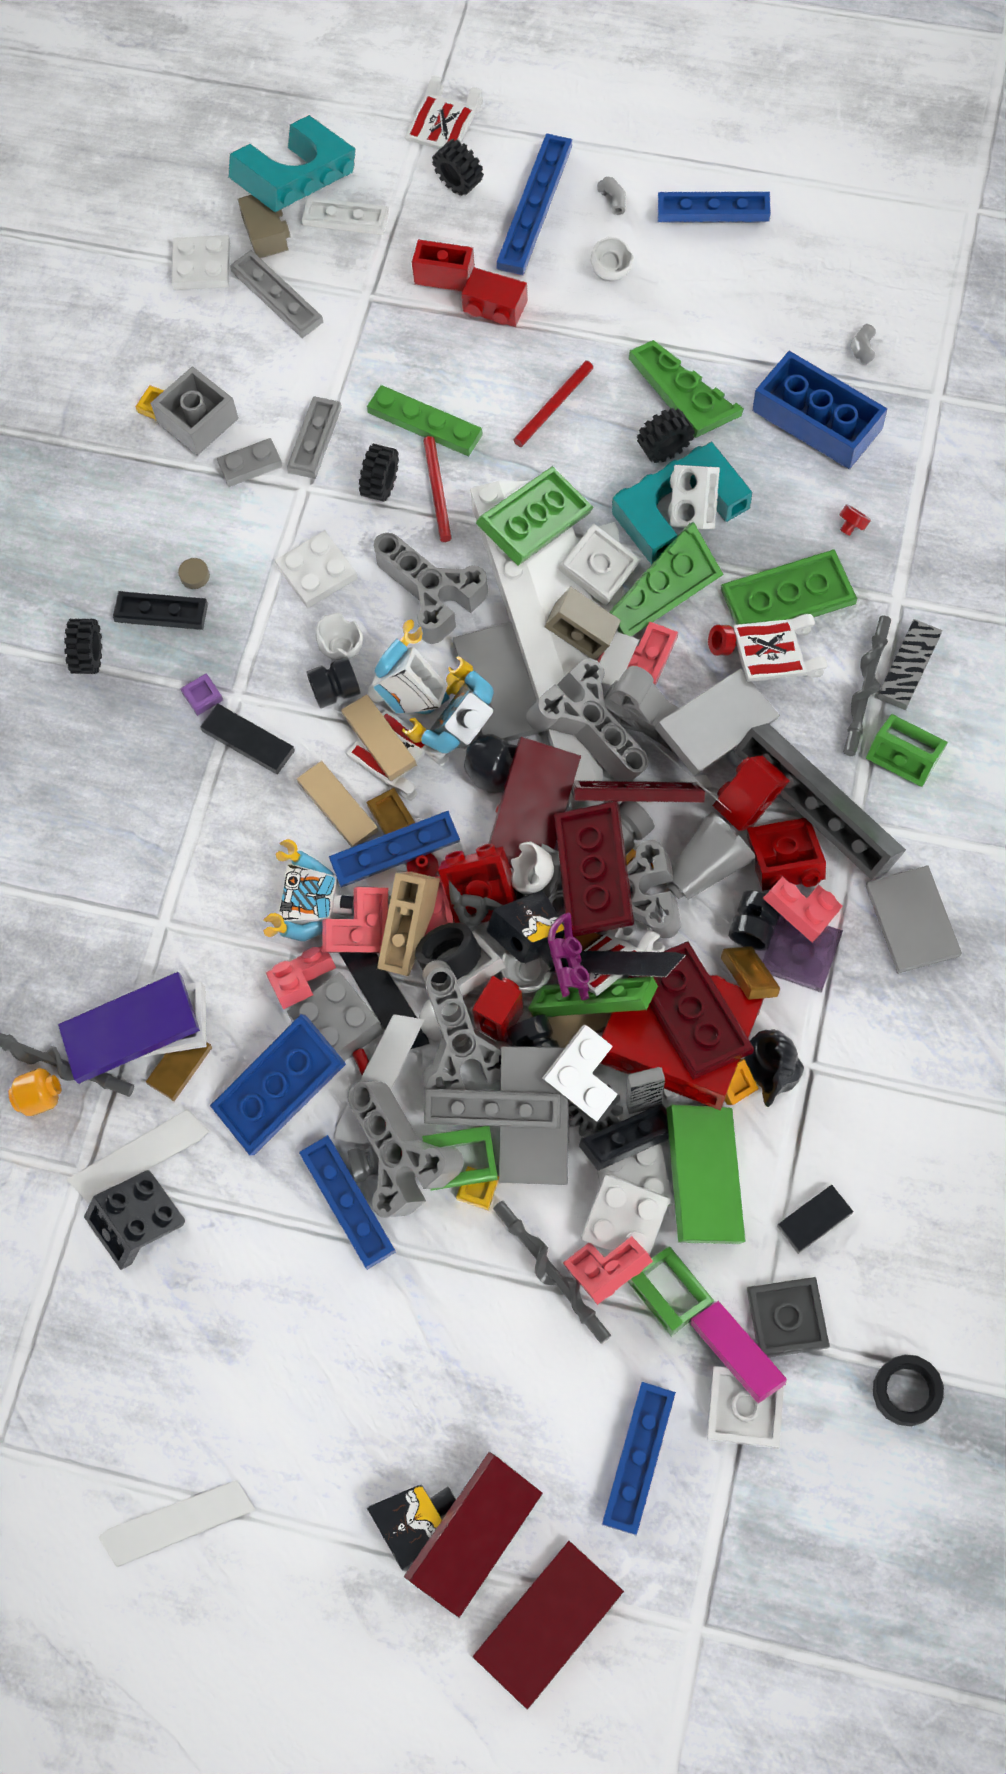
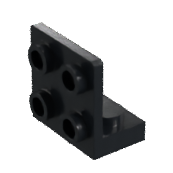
M149 1170L93 1196L84 1215L85 1220L120 1270L132 1265L141 1247L182 1227L185 1223L182 1214Z

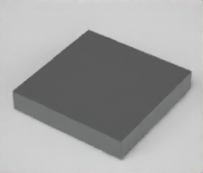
M816 1277L747 1287L756 1344L768 1358L829 1349L830 1344Z

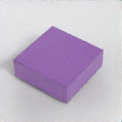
M207 673L180 688L197 716L217 705V703L219 704L224 701Z

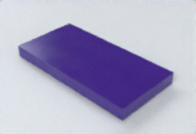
M179 972L58 1024L73 1078L78 1084L200 1031L183 977Z

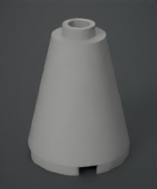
M714 812L705 817L672 867L674 881L669 882L666 886L678 899L683 896L688 900L750 864L756 857L739 835L736 836L729 829L730 826Z

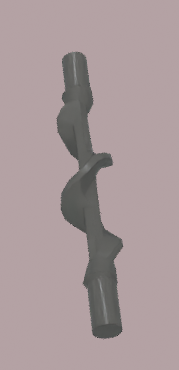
M883 615L879 617L875 636L872 637V649L861 658L860 668L864 681L862 689L855 692L852 696L851 715L853 722L847 729L848 736L843 751L848 756L856 755L860 736L863 734L862 722L868 698L870 695L879 692L881 684L875 678V672L882 651L888 643L887 635L892 620L888 616Z
M0 1033V1047H2L3 1051H10L17 1060L27 1064H35L39 1061L57 1067V1072L61 1079L66 1081L74 1080L69 1062L61 1059L57 1047L51 1046L47 1052H41L17 1042L10 1034ZM103 1073L89 1079L98 1083L105 1090L110 1089L128 1097L131 1096L134 1090V1084L113 1077L110 1073Z
M504 1201L496 1204L493 1210L508 1227V1231L518 1237L535 1257V1274L538 1279L545 1285L558 1286L571 1303L572 1309L578 1315L581 1324H585L600 1344L606 1342L612 1335L595 1315L596 1311L584 1304L580 1295V1284L574 1278L564 1277L548 1260V1247L539 1237H535L525 1230L522 1220L515 1216Z

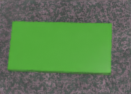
M551 466L482 514L476 521V524L519 566L590 514L594 507Z
M835 549L721 584V592L736 625L787 620L804 614H811L814 618L857 603L855 592Z
M670 1105L667 1107L678 1243L741 1244L746 1242L732 1108L722 1107L720 1111L708 1106Z

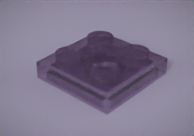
M780 914L778 923L774 927V934L770 945L765 952L762 962L772 976L822 993L843 930L827 925L812 943Z

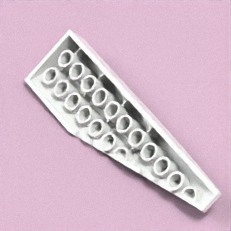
M495 481L470 488L472 509L476 521L482 514L530 481ZM479 527L509 621L512 623L536 700H538L553 685L556 684L560 689L557 684L581 661L590 659V657L544 627L555 602L570 586L592 600L591 594L558 570L562 562L578 544L573 527L569 528L517 566ZM551 729L546 730L552 747L581 755L574 780L603 781L602 765L574 735ZM572 790L569 797L572 810L605 803L604 801H575Z

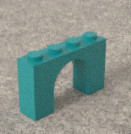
M308 115L290 124L288 149L306 161L307 164L292 166L278 163L252 144H248L230 153L228 178L272 211L277 212L353 173L356 148Z
M712 441L704 446L694 448L687 456L680 460L669 462L664 469L657 473L646 475L639 483L630 488L620 490L612 498V515L651 565L678 536L657 508L660 500L673 491L670 486V478L674 471V465L720 467L716 511L725 522L749 510L751 507L753 492ZM694 474L690 478V486L692 487V489L695 488L697 483V479Z

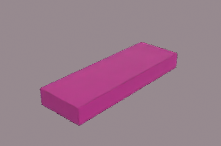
M719 1301L691 1318L690 1325L758 1404L786 1385L787 1378Z

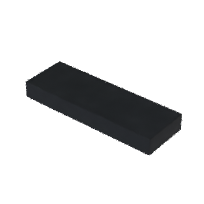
M118 591L113 619L116 623L203 630L208 602L206 598Z
M218 703L200 726L205 734L277 775L295 752L294 746Z
M663 1104L652 1107L581 1138L579 1147L598 1171L668 1140L667 1109Z

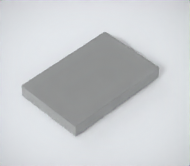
M928 865L866 883L868 895L897 974L961 956V949Z

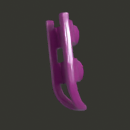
M565 913L556 919L550 927L548 944L562 996H568L570 994L568 988L574 987L578 988L580 999L584 1001L589 999L588 982L590 981V975L580 964L582 961L580 956L582 946L573 937L571 914ZM563 922L565 939H555L556 931ZM561 958L567 959L569 967H562Z

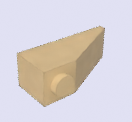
M414 872L395 873L377 969L405 976L410 975L416 959V947L424 937L434 911L440 882L439 878Z

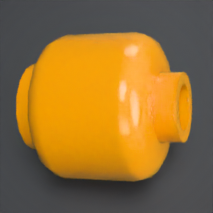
M38 1068L17 1076L12 1082L8 1095L15 1111L21 1112L25 1116H35L51 1110L57 1105L58 1094L61 1093L62 1088L59 1079L55 1075L51 1076L47 1070Z

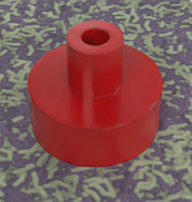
M848 504L844 506L839 514L846 520L840 530L848 536L852 534L856 527L864 531L871 521L868 516Z
M714 625L708 635V646L713 655L728 656L734 651L735 646L737 647L736 634L730 625Z
M432 853L425 856L420 855L415 860L407 862L408 872L431 877L439 875V863Z

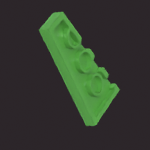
M654 340L630 350L628 359L669 408H674L675 410L678 408L684 413L695 430V434H693L695 438L742 416L744 410L742 406L738 403L731 404L724 398L725 394L716 387L711 389L702 382L701 375L694 370L692 372L686 370L681 366V360Z
M694 522L689 523L611 609L610 613L621 620L617 628L619 633L633 636L648 626L649 622H654L724 575Z

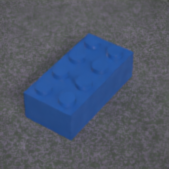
M788 351L756 388L752 411L850 470L883 430L888 408L795 353Z

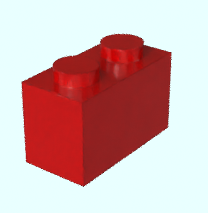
M418 239L412 259L414 284L463 291L475 267L473 247Z
M475 267L461 293L463 312L474 317H483L493 320L498 324H506L513 327L517 326L528 301L527 282Z
M763 755L745 758L737 766L736 772L738 774L731 782H726L718 790L717 796L719 801L716 800L712 805L738 831L753 827L790 782Z
M492 976L472 1008L475 1029L496 1041L506 1042L509 1037L507 1030L517 1024L524 1012L522 991L519 990L520 987L508 978L503 977L500 980Z

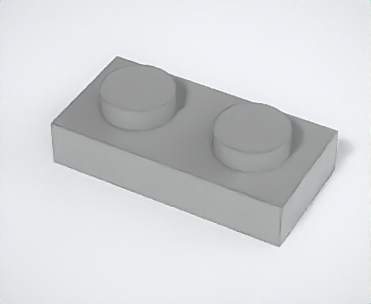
M271 438L217 458L228 487L283 467Z

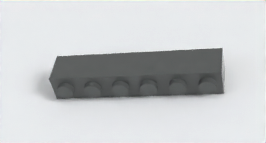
M769 723L752 727L734 750L742 760L747 757L763 755L786 776L790 782L780 795L871 880L886 874L906 851L902 845Z

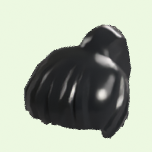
M765 1029L757 1032L750 1040L754 1047L753 1053L744 1057L752 1077L762 1088L763 1101L766 1107L773 1104L777 1095L792 1090L798 1084L804 1072V1066L798 1058L794 1042L778 1029Z

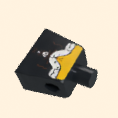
M543 890L493 909L486 929L492 938L520 963L526 964L542 958L550 968L555 967L548 944V933L554 921L559 918V915ZM563 922L556 931L555 939H563L565 935Z
M417 1485L367 1508L402 1571H407L442 1521V1516L447 1514L455 1502L456 1498L449 1487H446L430 1498L422 1485Z

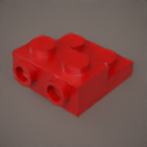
M806 818L747 828V839L751 850L756 856L754 858L755 871L762 891L770 890L782 876L789 883L794 885L803 884L805 887H813L819 884L821 880H826V860L813 825Z
M492 843L478 847L476 853L464 855L463 851H455L447 854L445 860L441 862L438 871L455 923L460 921L453 908L454 905H451L449 880L461 895L482 896L483 899L487 897L501 905L517 900L512 887V872L504 846L495 848V845ZM472 906L466 907L467 912L470 914L477 912V909ZM488 910L489 913L481 923L490 921L493 910Z

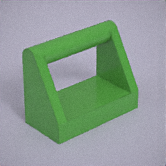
M891 714L876 734L866 759L923 787L948 742ZM891 728H894L935 749L933 754H930L890 734L889 731Z
M490 1126L422 1136L423 1142L436 1147H459L485 1142L489 1168L460 1172L458 1176L443 1188H432L430 1191L498 1180Z
M669 1246L651 1258L653 1262L645 1267L640 1274L627 1282L672 1337L688 1324L691 1318L708 1308L714 1300ZM664 1261L698 1302L697 1305L680 1317L646 1276Z

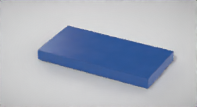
M300 1014L210 1107L249 1155H255L346 1063L306 1015Z

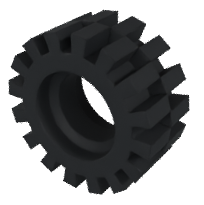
M451 139L433 155L432 159L434 161H432V165L436 167L434 169L435 173L440 174L439 179L441 182L444 180L445 186L448 189L451 187L453 193L456 194L458 192L460 196L467 195L483 180L484 173L481 172L483 167L478 165L480 160L478 157L474 158V152L472 150L468 151L465 143L461 145L459 140L454 141V139Z
M670 408L668 412L665 409L661 411V415L655 414L652 416L653 420L651 422L647 420L644 423L646 427H641L639 430L640 434L637 435V441L651 462L658 463L659 461L666 462L668 457L670 459L675 458L674 454L677 452L681 454L683 452L682 448L688 447L690 445L689 441L693 440L695 430L680 409Z
M374 443L369 446V451H366L365 454L366 459H363L362 462L363 468L360 470L359 492L361 496L382 502L387 501L391 495V490L394 488L393 483L397 478L395 476L399 467L397 466L399 462L397 449Z
M69 619V622L66 624L67 628H65L66 638H64V643L66 644L64 651L67 654L65 660L66 664H68V670L71 674H97L99 668H101V649H103V644H101L102 633H100L101 628L98 625V620Z

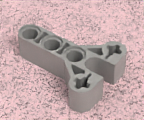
M381 533L374 540L373 545L377 565L420 601L421 609L418 612L417 621L418 627L422 629V640L426 643H439L456 628L455 613L444 602L456 601L472 613L487 598V576L481 567L472 565L464 569L436 568L393 533ZM407 568H415L411 571H405ZM431 585L436 586L435 588H432V589L426 588V587L431 586Z
M585 659L557 684L560 689L556 684L553 685L530 707L526 715L527 722L537 731L551 729L574 735L616 781H633L648 767V756L605 708L601 684L605 674L604 668L597 660Z
M638 666L628 667L619 681L616 680L604 696L605 708L622 727L642 732L674 752L654 727L659 721L679 708L665 699L653 683L654 679L649 672Z
M647 840L638 846L636 857L627 865L630 891L633 892L631 896L633 916L635 920L649 926L652 931L659 933L660 938H671L678 933L681 926L677 900L671 891L655 895H646V893L652 886L674 881L672 865L663 846L658 841ZM563 890L554 892L548 897L557 913L565 906ZM664 911L667 916L664 917V922L661 923Z
M440 960L428 963L423 970L422 976L442 1034V1039L433 1064L428 1066L423 1073L422 1078L425 1088L466 1090L460 1075V1068L463 1062L469 1059L479 1061L488 1084L500 1081L501 1064H499V1056L501 1055V1047L511 1045L501 1040L494 1041L474 1029L457 979L449 965ZM446 972L447 980L443 984L433 985L431 983L432 976L435 973ZM456 1003L458 1008L455 1014L451 1016L442 1014V1009L446 1004ZM467 1034L468 1040L464 1045L454 1046L452 1044L455 1036ZM438 1077L443 1079V1085L440 1087L436 1085L435 1079Z
M356 1082L350 1087L348 1103L379 1158L378 1186L372 1198L373 1209L377 1215L383 1218L407 1216L426 1202L416 1183L415 1175L423 1189L443 1188L462 1171L464 1165L463 1156L455 1147H436L419 1140L387 1084L383 1082Z

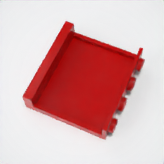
M709 975L749 1039L764 998L748 1000L740 986L729 983L720 976ZM648 1006L647 1010L612 1012L602 1035V1038L612 1045V1048L600 1064L628 1075L660 1067L665 1077L664 1089L721 1111L740 1059L693 1080L650 1006Z

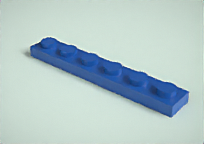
M546 133L496 262L497 270L524 276L572 149L571 138Z

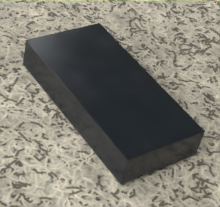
M830 1185L778 1223L777 1227L799 1254L851 1216L854 1211L836 1188Z

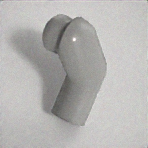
M604 177L597 184L598 191L603 196L609 193L612 197V212L615 215L624 214L626 205L625 190L613 177Z
M868 323L861 328L851 342L854 356L856 359H860L863 364H868L875 357V352L871 350L869 341L876 334V329Z

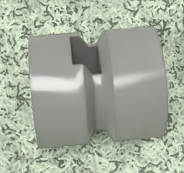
M623 801L619 804L625 855L635 847L634 840H642L655 826L645 809L634 801Z

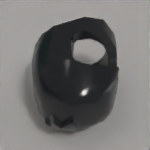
M494 734L479 736L466 750L464 768L467 775L478 788L486 792H503L517 746L509 744Z

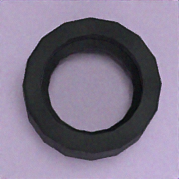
M460 922L447 923L431 930L420 940L416 947L415 958L422 970L432 961H444L449 965L458 980L467 975L477 965L481 958V947L469 926ZM460 946L450 955L437 959L447 950ZM437 972L432 976L431 981L434 983H444L447 980V973Z
M904 1354L892 1358L879 1369L873 1381V1397L877 1408L886 1419L897 1425L912 1427L926 1422L938 1412L944 1398V1385L940 1373L929 1361L919 1356ZM903 1369L914 1370L920 1373L927 1381L929 1398L920 1410L914 1412L902 1411L890 1401L887 1393V1383L896 1371Z

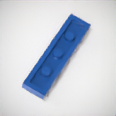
M770 191L658 192V222H770Z
M445 811L329 856L339 885L342 888L415 860L420 855L425 856L459 843L460 838L449 811Z
M327 1135L300 1151V1156L366 1270L395 1254L396 1250L330 1137Z
M641 1382L602 1525L637 1536L676 1392Z

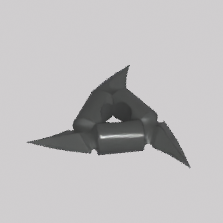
M449 880L451 905H454L453 908L460 923L469 926L471 931L477 929L476 926L489 913L488 910L492 911L503 906L487 897L483 899L482 896L461 895ZM472 906L477 909V912L470 914L467 912L466 907Z

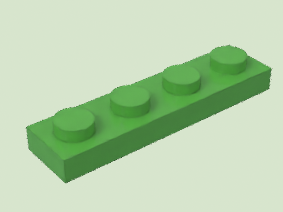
M380 385L367 405L369 414L424 438L432 436L435 438L436 443L468 457L483 435L481 427L383 385Z
M653 976L617 979L598 996L588 991L589 999L584 1001L580 999L578 988L569 987L570 994L563 997L559 984L544 985L537 990L528 1009L533 1017L542 1014L547 1017L647 1010L658 985Z

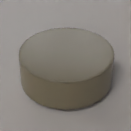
M199 558L185 560L178 570L182 584L189 589L203 587L210 578L207 564Z

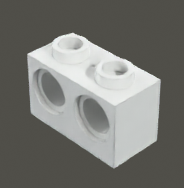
M674 465V471L670 478V486L673 489L672 502L668 507L671 527L685 528L689 523L694 522L698 529H715L720 467ZM693 474L697 479L694 489L690 486V478ZM690 505L694 508L692 519L688 517L687 513Z

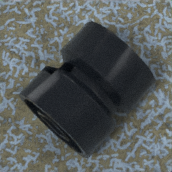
M347 656L332 662L328 670L324 666H319L306 671L320 709L335 704L338 696L349 699L361 694L355 673Z
M753 890L743 893L737 909L740 915L734 917L728 933L730 939L743 947L752 946L754 950L758 951L768 949L774 934L772 926L777 925L780 913L763 899L766 893Z
M544 1014L523 1020L507 1030L513 1046L560 1047L557 1040H551L550 1038L553 1030L547 1016Z

